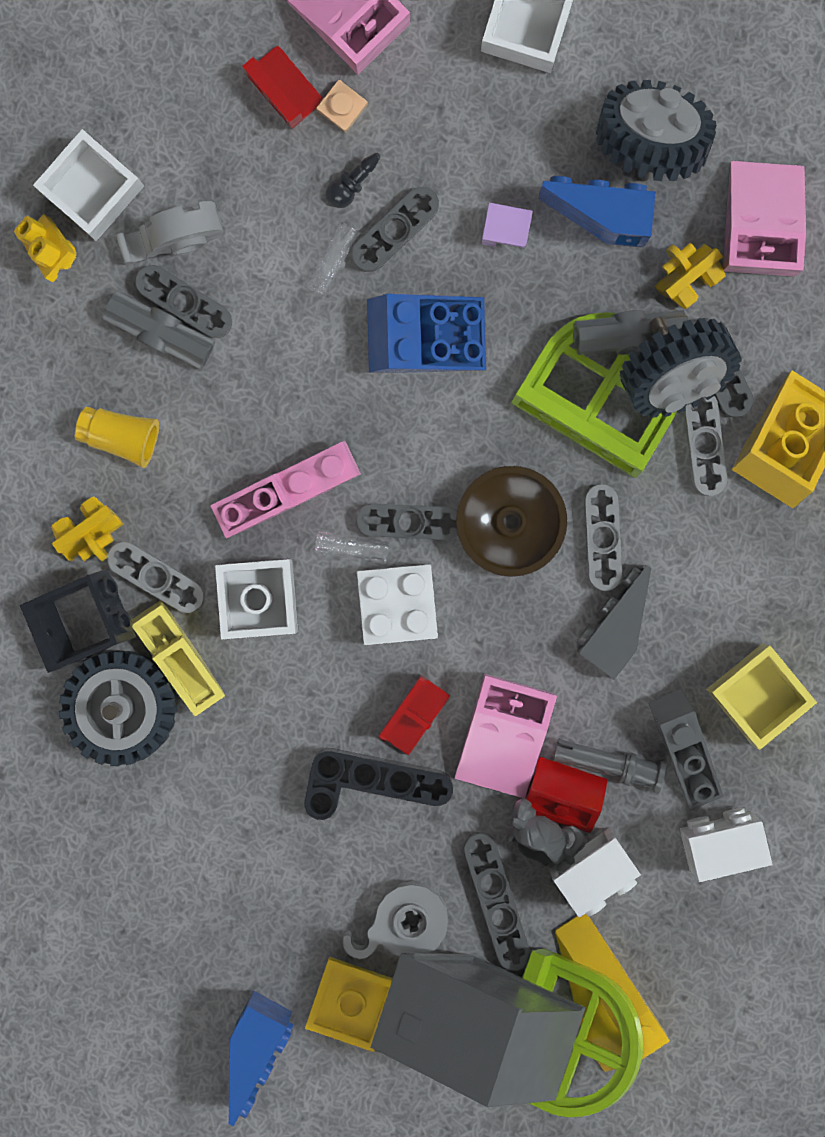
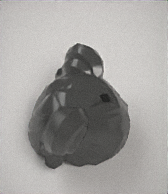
M525 798L516 801L512 810L513 826L507 836V843L511 844L512 841H518L519 851L525 857L536 860L545 866L549 865L551 868L556 864L559 865L562 861L568 865L575 863L574 856L585 847L586 837L582 830L575 826L560 828L557 823L545 816L536 815V810L532 807V803Z

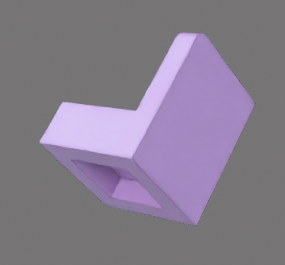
M489 203L481 244L496 247V243L524 248L527 244L533 211Z

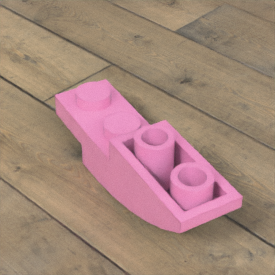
M343 441L210 506L225 538H229L330 491L332 488L361 475L346 441Z

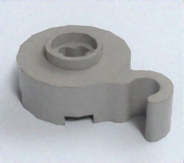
M212 201L198 202L199 210L192 208L183 209L182 205L149 217L151 222H144L137 232L117 234L116 238L124 264L130 265L146 261L162 253L185 254L207 246L209 241L216 239L224 232L216 204Z
M417 881L398 883L387 890L378 903L375 920L370 923L368 928V943L357 945L352 940V932L345 931L343 936L344 949L350 956L358 959L367 958L372 955L379 944L384 945L398 956L401 953L429 954L438 948L446 936L448 927L446 903L439 892L427 884L418 883ZM413 911L414 916L417 914L421 915L422 919L418 920L417 927L410 928V925L405 926L402 921L406 919V912Z

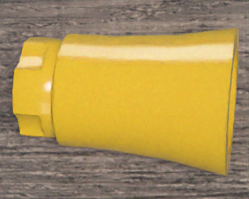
M85 406L84 410L80 412L76 423L75 440L86 443L91 448L108 452L142 468H146L152 458L159 434V420L120 414L102 408L96 410Z

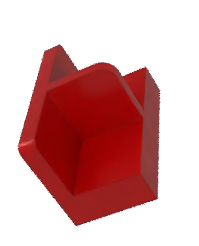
M420 675L380 731L378 737L383 741L387 740L409 756L426 730H429L431 723L451 695L423 675Z

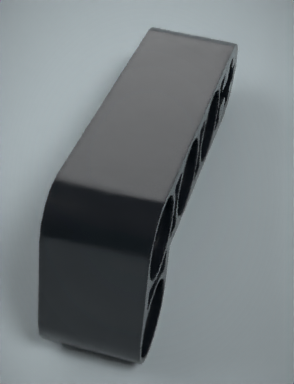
M325 748L313 760L304 807L311 818L316 820L330 818L338 806L342 787L430 806H442L453 795V782L446 772L438 769L336 748ZM331 756L338 761L339 770L335 774L327 775L320 770L319 761L323 757ZM361 764L371 765L375 770V777L369 782L359 781L355 776V768ZM395 772H406L411 777V784L405 789L395 788L390 781L391 776ZM417 774L424 775L422 778V783L432 785L435 779L442 780V786L447 788V790L440 791L438 797H434L430 788L421 786V794L414 793L417 787ZM319 792L326 793L332 800V806L327 810H318L312 804V796Z

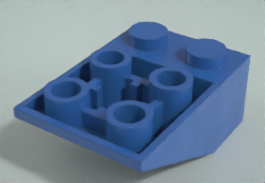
M552 176L550 181L542 182L538 196L539 200L606 244L644 248L651 238L656 191H647L646 185L627 183L624 185V188L609 187L610 182L604 180H588L587 185L573 184L572 178L564 176Z
M383 294L367 299L369 373L486 370L484 297Z
M255 991L251 994L239 1016L230 1037L228 1124L231 1126L235 1125L239 1116L246 1119L259 1088L255 1087L256 1084L264 1086L274 1067L273 1063L276 1056L273 1053L274 1051L282 1053L294 1024L289 1022L292 1011Z

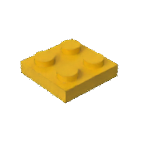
M329 957L305 1029L374 1052L375 1050L371 1048V1044L393 978Z

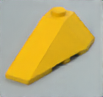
M586 913L581 917L575 916L555 930L562 956L606 975L627 994L641 1023L643 1033L642 1059L670 1042L665 1030ZM568 981L574 1002L586 1007L581 1026L593 992ZM600 998L586 1040L621 1056L622 1037L618 1021L611 1008ZM598 1062L604 1070V1072L614 1070L613 1068Z

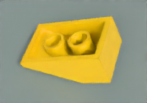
M791 370L745 442L732 471L791 508H795L814 491L825 468V391Z

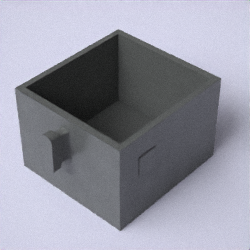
M401 953L371 1048L486 1107L556 1100L586 1007L470 954Z

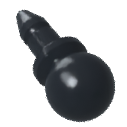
M377 152L364 158L361 164L357 165L350 174L344 171L341 174V179H335L330 182L326 189L328 202L336 208L349 206L354 200L355 193H359L362 190L359 183L369 175V172L376 168L380 160V154Z

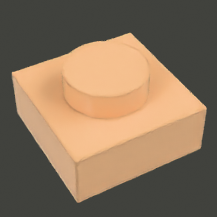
M338 80L319 104L317 111L346 133L367 107L368 101L341 80Z

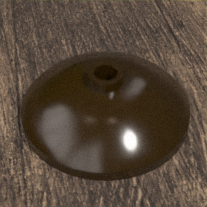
M503 466L480 475L466 489L457 510V533L467 555L481 568L500 576H523L543 568L558 553L567 531V511L559 491L545 476L526 467ZM509 514L516 516L518 520L517 526L513 529H509L504 525V518Z

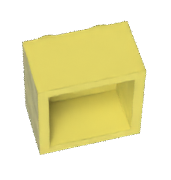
M764 643L706 689L750 744L759 750L817 704L816 700L774 649Z

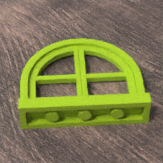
M604 312L581 316L564 325L550 338L511 403L636 478L643 472L676 412H672L671 416L663 417L662 413H660L658 417H652L638 443L596 418L615 385L625 390L620 380V371L623 370L622 365L624 361L630 360V354H618L609 370L583 354L578 355L577 351L570 347L574 343L573 324L575 321L611 318L617 313ZM562 353L604 378L585 410L543 386Z
M546 948L532 950L523 975L524 979L553 992L559 976L593 993L579 1034L576 1036L572 1048L573 1051L556 1100L528 1104L561 1117H583L598 1113L619 1101L630 1089L639 1072L643 1056V1033L638 1014L627 994L606 975ZM600 998L611 1008L618 1021L622 1037L621 1056L586 1040ZM581 1054L616 1069L609 1082L595 1093L582 1097L567 1096Z

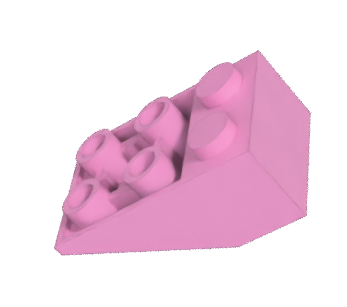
M285 0L357 75L410 25V12L399 0Z
M731 161L722 267L724 272L797 276L804 269L806 242L804 166Z
M484 673L454 779L525 798L548 730L557 695L550 691Z

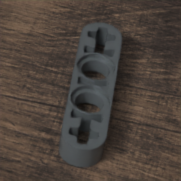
M482 831L475 832L469 835L465 841V857L498 960L505 969L517 971L524 968L529 961L530 949L496 842L488 833ZM481 839L483 844L491 845V848L486 850V856L489 864L496 860L498 866H488L479 872L475 871L474 867L482 866L479 855L477 853L471 854L470 849L475 847L474 841ZM487 874H497L501 878L502 886L499 891L488 893L482 889L481 881ZM500 908L508 909L513 915L512 923L505 928L497 927L492 922L493 913ZM518 930L520 935H512L515 947L517 949L523 948L524 952L519 954V961L513 962L510 957L504 958L503 954L508 952L506 939L498 941L497 936H507Z

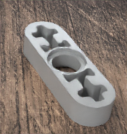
M715 396L709 400L705 397L702 398L704 403H710V409L704 412L705 422L713 420L714 428L704 426L693 430L692 423H700L698 411L691 410V404L686 405V411H684L692 483L695 490L704 496H714L721 493L727 484L719 408ZM700 433H708L715 440V447L709 454H702L695 447V439ZM717 456L718 464L711 463L710 465L712 475H719V482L714 483L713 490H708L707 484H701L700 477L706 475V466L704 464L698 467L697 459L708 460Z
M601 484L590 488L584 498L587 567L590 583L599 590L609 591L617 587L622 579L619 502L615 490L608 485ZM600 490L604 491L605 497H611V504L605 506V517L613 515V523L607 521L591 523V516L599 517V508L597 505L591 504V498L597 497ZM599 527H606L613 533L612 544L604 549L597 547L593 542V533ZM614 551L615 559L607 558V565L609 570L615 571V577L609 578L608 584L603 585L602 579L595 578V571L601 570L602 564L601 559L593 560V552L608 554Z
M120 542L110 549L107 560L109 567L115 573L178 611L184 613L194 612L204 603L205 593L198 582L135 544ZM127 549H130L132 551L131 559L139 564L142 563L143 557L149 560L141 568L138 579L133 576V573L137 571L136 568L131 565H125L123 568L118 566L120 562L119 558L116 557L118 551L125 552ZM155 566L162 568L167 575L165 584L160 588L151 587L146 579L147 572ZM174 575L180 578V581L176 583L177 587L187 590L191 586L195 589L193 592L194 597L197 598L195 604L189 602L183 606L180 603L182 601L181 595L174 591H171L170 598L164 595V592L171 587Z

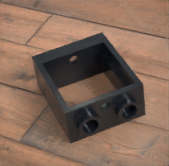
M108 569L86 575L20 605L47 673L136 637L132 628L131 617L123 607L118 595L117 583L111 577ZM89 587L109 638L75 652L54 602Z

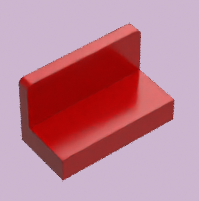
M279 46L274 47L258 62L252 57L242 65L245 75L291 129L315 111L323 100L322 96Z
M539 757L533 780L525 799L532 803V807L536 810V815L545 816L552 821L567 826H575L582 831L591 833L602 811L608 780L580 769Z

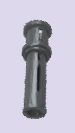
M560 738L558 739L553 758L555 762L566 763L620 778V782H623V785L629 786L630 783L652 788L653 793L657 794L660 793L667 767V762L660 761L658 764L639 759L637 754L634 753L626 754V756L617 755Z

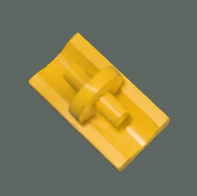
M43 214L38 221L25 216L14 230L15 235L21 240L28 251V255L36 263L45 279L54 283L58 277L59 270L69 269L76 258L75 247L64 238L49 216Z
M691 243L682 250L671 244L666 248L670 259L661 266L667 275L655 284L654 287L661 295L671 299L680 308L687 309L699 298L690 285L697 278L700 277L706 286L712 287L726 277L719 262L723 256L717 248L711 249L706 244H703L697 250Z
M93 496L80 506V510L86 518L83 522L75 526L69 517H65L51 525L56 539L52 545L59 554L62 553L70 562L78 556L83 561H86L94 554L103 562L108 558L104 547L114 541L111 533L124 525L115 512L107 505L104 506Z

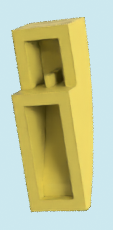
M162 600L132 619V628L151 652L155 663L194 716H197L225 697L223 690Z

